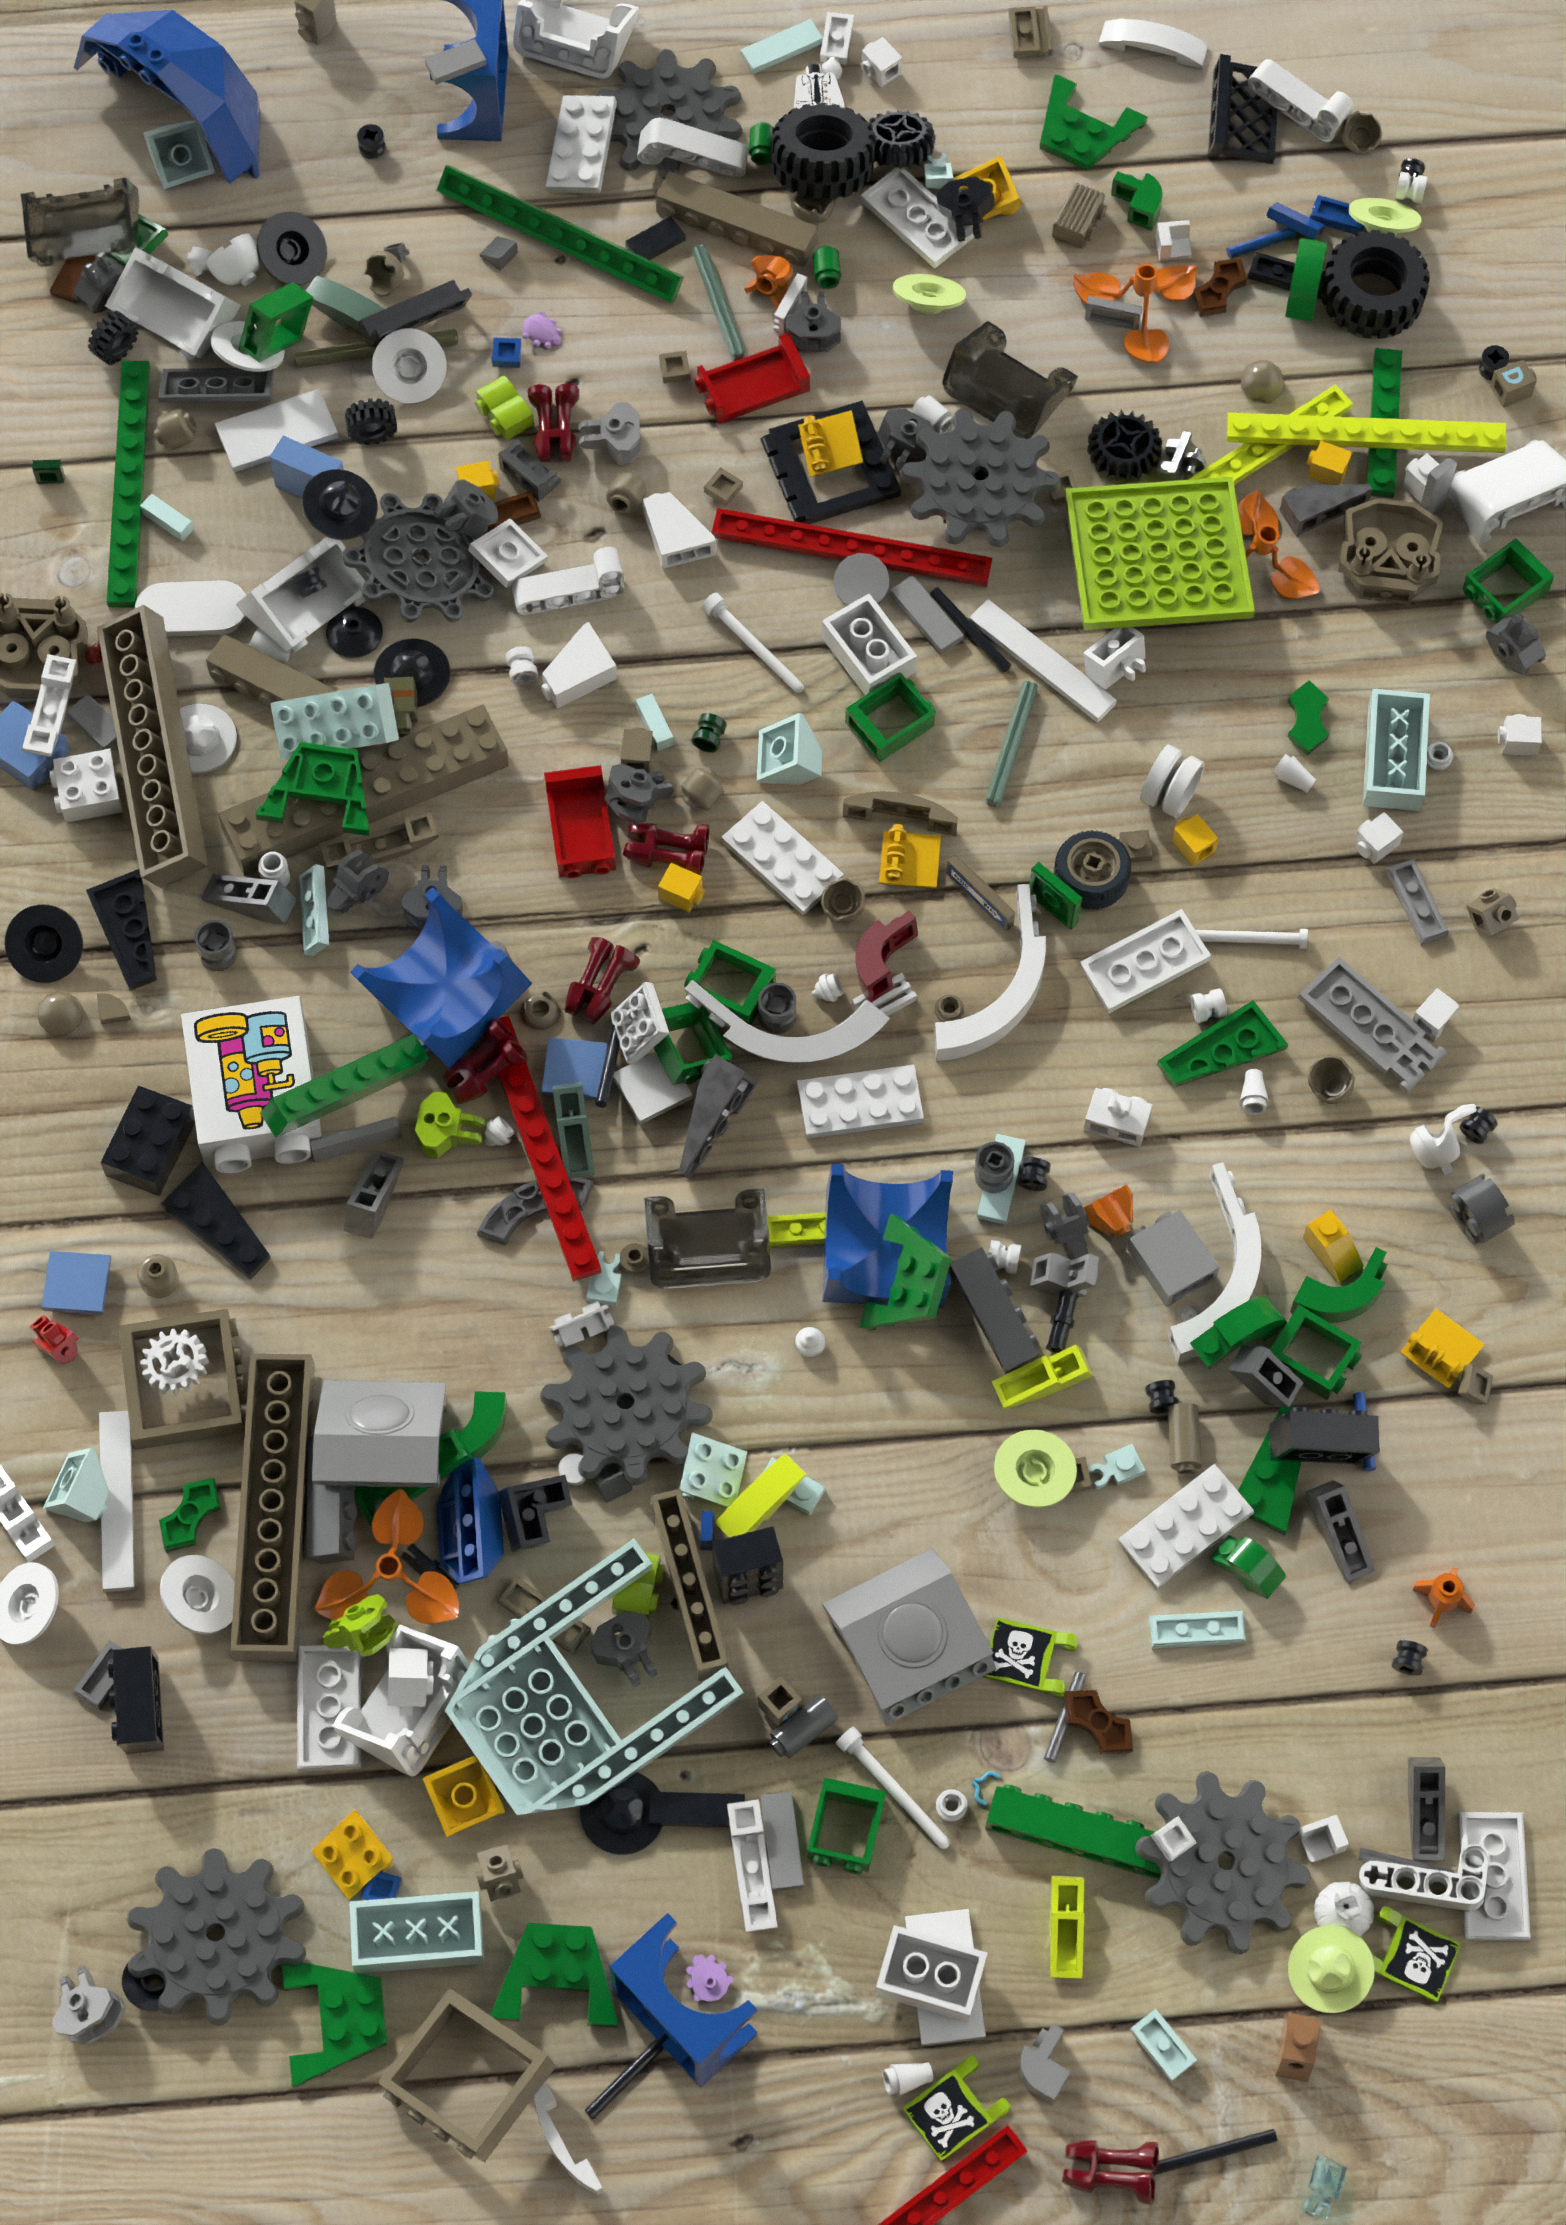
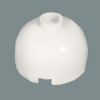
M249 233L231 239L232 245L225 249L221 246L207 259L206 264L210 272L220 282L232 286L242 283L243 286H246L257 278L255 273L259 270L261 262L258 256L257 243Z

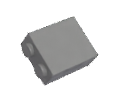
M1181 1210L1173 1214L1171 1212L1164 1213L1157 1218L1152 1226L1148 1228L1142 1226L1130 1235L1127 1250L1166 1307L1217 1278L1220 1267Z

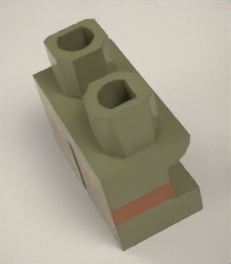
M384 678V683H389L391 698L394 701L393 709L398 736L404 737L412 734V723L418 722L417 688L414 678Z

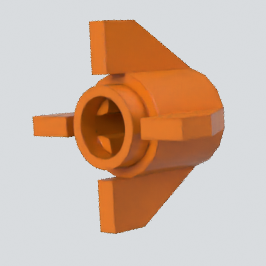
M756 256L750 262L757 274L756 279L750 282L744 290L746 293H750L758 289L763 294H772L770 299L775 308L778 309L788 290L789 279L793 274L792 267L786 259L780 256Z
M1127 1184L1083 1207L1090 1224L1107 1236L1113 1233L1114 1237L1117 1238L1131 1230L1129 1224L1134 1222L1133 1194Z
M1452 1567L1450 1573H1443L1435 1580L1416 1581L1413 1587L1414 1591L1426 1596L1428 1595L1430 1604L1436 1609L1430 1622L1432 1627H1436L1442 1612H1449L1454 1608H1458L1472 1613L1475 1604L1464 1592V1585L1461 1579L1457 1577V1568Z

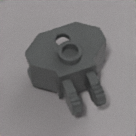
M100 251L93 263L88 262L83 266V271L80 274L81 278L73 291L74 299L86 302L93 314L104 312L108 309L105 305L124 270V267L113 258H108L105 253Z
M801 292L799 309L786 317V333L790 334L799 352H827L841 343V318L827 309L825 292L818 293L817 304H809L808 292ZM818 340V343L813 345L810 344L808 341Z
M907 409L888 410L877 434L885 447L880 462L885 464L890 456L898 459L895 464V470L900 472L905 463H909L911 460H925L926 452L917 445L916 435L924 428H929L936 432L930 421Z
M464 479L455 482L444 503L438 505L433 513L436 518H445L447 520L444 527L448 531L456 530L459 534L464 533L475 539L488 533V525L496 523L499 519L497 506L480 487Z
M1517 613L1513 617L1506 616L1486 632L1485 637L1492 651L1513 672L1525 675L1528 673L1531 665L1545 660L1546 652L1539 640L1540 636L1535 627L1530 623H1526L1521 613Z
M618 764L611 767L605 800L619 818L639 824L646 822L648 810L654 808L655 802L669 798L674 790L670 783L663 784L665 779L662 772L647 773L644 769L637 770L624 764ZM623 802L625 806H620L617 803Z
M359 849L345 856L338 865L337 876L333 880L337 886L327 898L329 908L344 914L357 901L364 903L370 900L385 887L389 872L376 864L372 865L373 857Z
M422 865L421 880H418V885L402 895L403 917L418 930H423L428 918L429 905L424 895L432 887L462 916L461 897L451 890L447 884V866L440 865L438 870L439 880H429V866Z
M1074 1193L1062 1196L1063 1209L1066 1214L1064 1216H1060L1052 1202L1040 1204L1041 1217L1049 1240H1054L1055 1244H1062L1065 1253H1067L1066 1256L1071 1260L1089 1253L1083 1235L1089 1233L1087 1226L1090 1225L1086 1211Z
M624 1611L597 1627L590 1644L592 1648L591 1654L597 1664L618 1667L620 1672L624 1671L633 1687L641 1684L638 1674L632 1668L633 1664L641 1661L647 1675L651 1678L657 1675V1671L647 1655L646 1646L652 1630L651 1623L645 1614Z

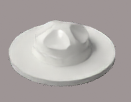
M243 321L226 322L219 325L213 331L211 345L214 352L223 361L236 368L246 371L263 372L278 367L283 361L285 350L261 362H257L241 350L239 344L245 325Z
M407 328L388 334L378 344L373 355L372 372L376 384L386 396L397 402L414 404L429 399L440 389L446 376L447 363L442 347L431 335L421 330Z
M192 704L180 708L191 773H207L224 765L234 753L237 744V732L232 719L223 710L208 704Z
M200 1555L180 1557L167 1567L160 1582V1596L165 1610L179 1626L190 1632L205 1635L217 1633L232 1622L235 1582L224 1567L216 1561Z
M25 1563L13 1569L1 1582L0 1638L3 1641L12 1645L28 1644L43 1634L50 1625L57 1609L59 1589L57 1580L49 1568L39 1563Z

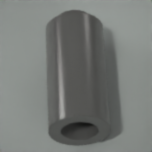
M818 1694L770 1733L772 1741L769 1744L779 1757L785 1755L790 1759L839 1719L838 1715L830 1703L822 1695Z

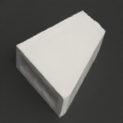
M670 492L652 494L648 498L643 499V514L662 569L716 555L715 537Z
M589 622L585 623L542 673L543 685H541V690L546 700H552L558 709L617 679L616 664Z

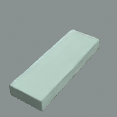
M809 19L740 49V55L752 74H756L821 45L823 37L813 21Z
M317 864L299 875L304 954L314 956L329 945L324 866Z
M996 1134L995 1141L1004 1143L1014 1153L1013 1178L1009 1187L1000 1193H989L983 1190L977 1218L1006 1225L1026 1140Z
M1243 1611L1149 1616L1151 1649L1245 1644L1246 1642Z

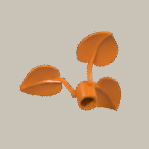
M1141 264L1136 269L1135 277L1130 276L1128 283L1121 291V285L1116 277L1100 272L1074 274L1073 285L1078 297L1085 304H1087L1088 296L1113 301L1115 298L1120 299L1133 285L1136 294L1144 297L1142 330L1128 332L1124 338V348L1131 357L1139 361L1158 363L1168 353L1169 340L1167 335L1160 329L1147 330L1149 296L1153 292H1161L1162 297L1169 301L1180 302L1187 300L1192 296L1195 289L1197 266H1172L1157 270L1151 264Z
M1259 489L1253 491L1238 504L1242 535H1252L1253 537L1252 544L1245 552L1246 559L1252 552L1258 555L1272 553V564L1276 570L1272 573L1270 581L1273 589L1280 596L1296 600L1317 595L1320 592L1318 580L1302 560L1286 556L1281 560L1280 564L1278 563L1277 553L1279 548L1275 546L1280 536L1278 516Z
M399 1489L388 1496L379 1506L373 1518L372 1532L376 1541L381 1544L392 1543L388 1553L378 1558L376 1562L377 1572L373 1574V1577L364 1586L362 1578L353 1571L342 1570L331 1575L323 1585L315 1605L317 1613L330 1620H337L343 1617L345 1611L350 1606L358 1604L369 1596L366 1591L379 1578L389 1582L400 1578L413 1588L406 1597V1608L410 1616L417 1622L437 1624L454 1620L459 1616L458 1595L451 1582L444 1575L427 1571L420 1576L416 1584L403 1573L402 1562L395 1555L398 1543L405 1546L411 1545L422 1536L424 1531L423 1515L404 1490Z

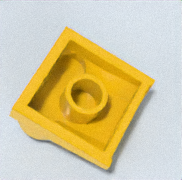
M1001 155L953 178V180L976 176L991 185V192L995 195L996 206L983 217V220L998 214L1004 216L1012 215L1018 211L1022 204L1020 195ZM967 186L960 187V189L968 188Z
M475 1755L422 1778L446 1838L489 1818L505 1813L493 1780Z

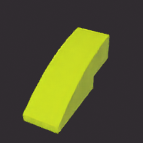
M1075 1344L1051 1357L1045 1355L992 1381V1384L1003 1408L1006 1410L1059 1392L1094 1375L1082 1349Z
M783 1454L741 1493L715 1521V1524L728 1537L755 1531L764 1520H769L804 1480L807 1474L787 1454Z
M1051 1876L1050 1977H1083L1085 1881L1083 1877Z

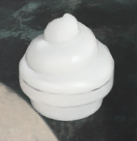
M192 247L191 253L187 255V261L190 263V268L194 271L195 276L202 275L205 270H209L206 261L213 254L212 251L200 247Z
M835 973L821 975L819 981L815 984V989L812 991V996L817 999H823L826 1002H835L839 996L844 994L842 984Z
M500 1116L494 1120L490 1119L486 1123V1139L484 1144L487 1146H503L512 1140L511 1136L515 1132Z
M814 1327L803 1328L795 1339L796 1349L801 1355L806 1357L818 1356L823 1352L826 1344L824 1334Z

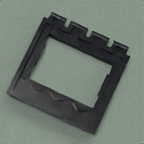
M862 400L813 416H815V420L852 410L863 463L860 465L870 486L868 488L817 503L792 444V440L801 438L798 425L804 423V418L770 428L769 434L761 437L760 441L767 457H770V465L776 479L779 480L778 484L785 501L789 502L788 508L794 522L805 521L806 524H812L901 496V489L889 461L885 464L880 462L884 449Z

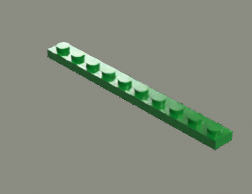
M445 165L436 191L670 303L675 302L684 276L455 167Z
M122 361L106 600L108 607H135L137 600L142 519L140 505L143 502L151 369L149 361Z

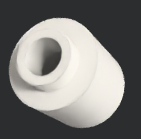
M932 396L921 397L915 402L913 413L930 421L936 433L945 434L953 424L951 412Z
M268 852L261 857L258 863L261 879L278 880L286 887L290 881V873L285 857L277 852Z

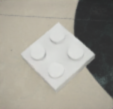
M508 519L470 543L468 549L505 588H508L517 579L525 577L545 564L548 555L511 519Z

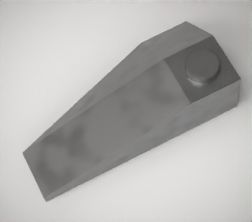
M716 1054L713 1059L706 1061L701 1070L702 1077L699 1081L679 1172L690 1179L711 1152L713 1146L711 1143L712 1139L725 1133L728 1129V1117L732 1112L738 1115L758 1083L748 1073Z

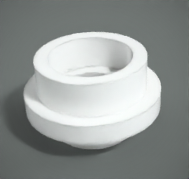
M1435 742L1427 747V765L1430 768L1443 770L1451 765L1453 752L1446 743ZM1440 755L1443 759L1439 760L1434 758L1433 756Z
M946 1790L938 1796L936 1811L942 1819L955 1822L962 1819L967 1812V1799L961 1792ZM948 1802H955L958 1808L955 1811H949L945 1805Z

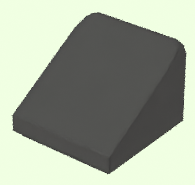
M497 236L480 253V257L501 271L518 253L517 242Z
M615 1463L603 1467L600 1474L593 1478L605 1502H609L632 1490V1485L626 1481L623 1468Z

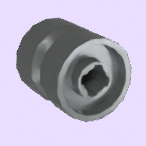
M208 920L197 928L195 944L202 964L207 969L213 971H223L233 965L237 958V948L230 926L220 920Z
M774 982L768 984L759 994L758 1019L760 1025L766 1031L772 1034H782L789 1031L796 1022V995L794 990L784 983Z
M994 1141L984 1144L977 1151L974 1177L979 1188L985 1192L1000 1193L1011 1184L1015 1159L1010 1147L1004 1143Z

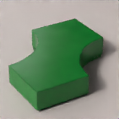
M1310 680L1288 698V703L1294 710L1296 722L1288 732L1287 737L1307 756L1325 742L1329 736L1321 722V712L1328 704L1329 698Z
M214 1478L184 1484L183 1498L178 1508L170 1515L159 1520L166 1552L195 1546L196 1533L201 1522L211 1513L221 1510Z

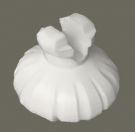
M1349 1881L1334 1882L1318 1894L1314 1904V1917L1319 1927L1325 1925L1341 1926L1350 1929L1361 1937L1370 1929L1374 1919L1375 1908L1369 1894L1358 1884L1350 1883Z

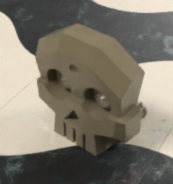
M1376 498L1347 509L1344 516L1345 542L1342 543L1338 572L1343 573L1352 581L1359 592V599H1374V601L1382 602L1385 600L1390 603L1397 602L1398 604L1410 605L1412 599L1421 590L1437 583L1441 554L1436 552L1444 522L1414 502ZM1366 543H1372L1374 546L1370 547ZM1408 548H1414L1416 551H1409Z
M0 593V691L9 698L38 699L46 658L53 651H59L54 656L76 660L71 688L81 683L80 658L86 653L88 629L86 622L71 607L68 598L63 596V600H61L60 596L55 597L53 600L12 598L10 594L6 593L5 599L4 594ZM10 649H17L14 653L8 652Z

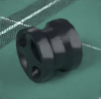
M375 124L364 125L359 129L357 140L360 154L367 159H376L382 156L386 148L383 130Z
M1492 345L1483 351L1479 364V372L1482 377L1492 381L1494 371L1508 365L1509 354L1507 350L1501 346Z
M318 566L293 577L294 582L299 584L301 588L300 594L302 598L327 587L326 582L321 580L319 576L320 570Z
M1476 1106L1475 1109L1477 1111L1470 1114L1469 1119L1463 1120L1459 1127L1469 1140L1477 1144H1483L1487 1139V1133L1494 1131L1498 1123L1490 1112Z
M1037 1157L1023 1158L1021 1163L1023 1172L1018 1177V1185L1032 1191L1045 1190L1048 1183L1046 1174L1050 1173L1051 1164Z
M1160 1380L1150 1383L1145 1387V1393L1150 1397L1151 1401L1149 1403L1151 1413H1166L1169 1406L1179 1403V1399L1174 1396L1176 1387L1173 1380Z
M1398 1641L1396 1646L1398 1655L1393 1659L1392 1668L1408 1675H1421L1424 1668L1421 1663L1422 1659L1427 1656V1647L1413 1641Z

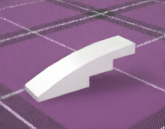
M0 1466V1522L28 1563L54 1547L55 1544Z

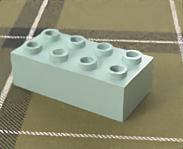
M389 683L270 703L281 760L290 759L300 742L351 749L399 740Z
M1372 689L1368 704L1363 806L1410 811L1421 810L1426 786L1430 694Z
M478 1891L349 1902L352 1967L355 1973L484 1964L481 1899Z

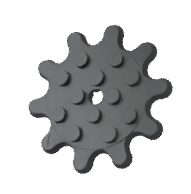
M664 49L657 56V65L650 69H641L632 61L622 62L618 69V75L624 81V86L617 90L601 89L597 92L596 96H615L617 106L610 142L618 141L624 144L626 150L620 158V165L623 169L632 171L641 164L637 159L640 133L654 118H666L731 140L738 139L742 135L741 125L738 121L726 117L724 112L728 107L740 102L741 92L733 85L717 87L711 84V78L716 73V66L712 60L704 58L694 67L684 68L677 64L676 55L672 50ZM664 108L675 112L674 115L669 117L661 113L664 111ZM665 157L658 163L661 177L665 179L668 171L679 174L682 162Z
M964 408L954 413L952 417L954 430L952 432L939 434L929 428H924L918 432L916 443L926 452V459L922 462L906 463L900 470L902 481L909 484H917L924 491V495L911 506V514L915 519L924 520L934 515L943 517L947 522L944 537L950 544L963 542L966 534L971 530H981L987 535L989 543L995 547H1002L1008 543L1009 534L1007 527L1013 521H1023L1031 527L1043 525L1046 516L1044 511L1036 505L1035 497L1042 492H1055L1061 486V479L1057 473L1042 470L1037 466L1038 459L1048 453L1050 449V444L1046 437L1042 435H1037L1030 439L1016 437L1013 433L1016 426V418L1011 412H1001L994 423L980 425L974 421L970 411ZM982 470L983 473L987 474L988 478L980 481L975 479L973 475Z
M432 493L426 494L423 497L421 506L417 508L405 506L395 494H384L380 499L384 515L381 518L375 519L370 529L360 536L364 540L361 546L348 547L342 553L343 562L347 567L363 569L371 576L362 585L363 597L370 602H374L382 597L396 599L401 604V617L404 621L410 623L420 618L424 608H435L443 614L447 621L457 622L464 615V608L461 605L460 598L470 596L480 601H487L494 594L493 585L484 580L479 574V570L485 567L468 551L473 538L464 533L459 534L456 530L448 531L444 527L447 520L445 518L438 519L433 514L438 505L443 503V500L439 495ZM422 555L428 561L422 564L414 556Z
M613 1326L606 1332V1345L599 1353L589 1354L578 1346L568 1347L563 1353V1362L572 1372L570 1380L563 1384H547L542 1388L540 1392L542 1403L559 1408L563 1413L562 1421L548 1430L546 1442L554 1449L571 1444L580 1447L583 1451V1457L579 1462L578 1472L583 1478L593 1479L600 1474L603 1467L615 1463L623 1468L626 1481L629 1484L640 1485L646 1481L648 1477L647 1464L654 1457L663 1456L675 1465L685 1464L688 1446L681 1439L682 1431L688 1426H705L711 1422L713 1418L711 1408L705 1404L692 1401L689 1396L691 1388L702 1382L706 1377V1369L701 1363L696 1361L684 1365H674L671 1363L668 1354H670L674 1343L672 1337L666 1332H658L647 1345L637 1347L629 1343L627 1333L623 1328ZM624 1396L632 1398L634 1400L633 1406L629 1409L619 1408L617 1402L620 1398Z
M1204 1771L1196 1778L1197 1796L1191 1803H1183L1173 1794L1167 1792L1160 1794L1155 1800V1808L1165 1820V1824L1179 1816L1197 1843L1169 1862L1151 1836H1144L1137 1841L1135 1846L1137 1855L1143 1860L1154 1862L1159 1867L1161 1874L1159 1882L1146 1891L1145 1901L1154 1910H1160L1166 1906L1173 1905L1182 1911L1184 1923L1181 1927L1180 1936L1185 1944L1190 1946L1198 1945L1208 1930L1218 1929L1225 1934L1229 1949L1235 1954H1243L1250 1949V1928L1255 1922H1265L1276 1932H1284L1291 1926L1292 1918L1282 1904L1281 1893L1287 1887H1305L1310 1881L1308 1868L1302 1864L1292 1862L1286 1854V1844L1299 1834L1300 1823L1297 1818L1291 1815L1275 1820L1266 1816L1262 1808L1266 1791L1261 1782L1250 1780L1244 1784L1237 1796H1228L1222 1791L1218 1777L1210 1771ZM1220 1853H1225L1232 1857L1229 1870H1224L1218 1865L1217 1860Z
M211 1848L202 1856L201 1871L195 1876L183 1877L176 1869L169 1866L160 1868L156 1873L155 1882L163 1893L161 1903L152 1908L134 1907L129 1911L127 1915L128 1925L134 1930L145 1933L149 1943L143 1952L131 1957L128 1962V1971L136 1978H143L153 1974L163 1978L165 1989L158 2000L159 2008L163 2013L168 2015L175 2014L187 2001L198 1999L206 2005L207 2018L210 2023L220 2026L227 2023L231 2018L232 2002L239 1996H250L260 2006L264 2007L271 2006L277 2001L278 1990L270 1979L272 1970L280 1964L299 1965L306 1958L305 1947L299 1942L291 1941L284 1934L286 1923L300 1916L303 1912L304 1902L298 1895L291 1894L276 1898L268 1893L267 1884L273 1875V1866L268 1860L258 1859L245 1872L232 1873L226 1866L225 1854L219 1849ZM212 1927L221 1928L225 1931V1936L220 1941L214 1942L207 1938V1934Z

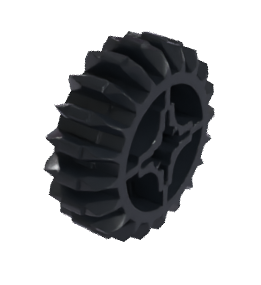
M897 110V112L891 113L887 111L885 115L877 114L876 118H870L869 124L873 128L876 139L874 162H878L879 166L888 165L889 169L892 167H899L901 169L904 166L911 168L913 164L921 165L922 161H927L929 155L933 154L936 136L932 123L927 122L926 117H920L919 113L910 114L909 110L906 112H899Z
M1121 409L1118 416L1110 412L1107 419L1101 417L1098 424H1094L1088 436L1087 452L1090 455L1091 464H1096L1097 472L1105 470L1104 475L1106 478L1114 475L1116 482L1120 477H1125L1126 481L1129 482L1131 476L1140 480L1142 473L1149 475L1151 468H1156L1158 459L1161 457L1162 438L1159 437V428H1153L1152 420L1145 422L1144 414L1135 417L1133 410L1129 415H1124ZM1113 435L1114 439L1110 440L1109 444L1103 445L1104 441ZM1146 447V451L1137 457L1136 453L1140 452L1141 448Z

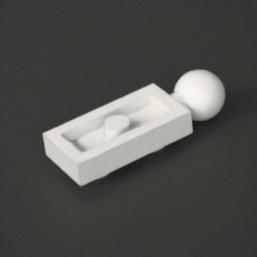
M827 12L820 62H825L821 67L822 73L831 72L835 74L836 80H838L842 75L840 64H847L854 15Z

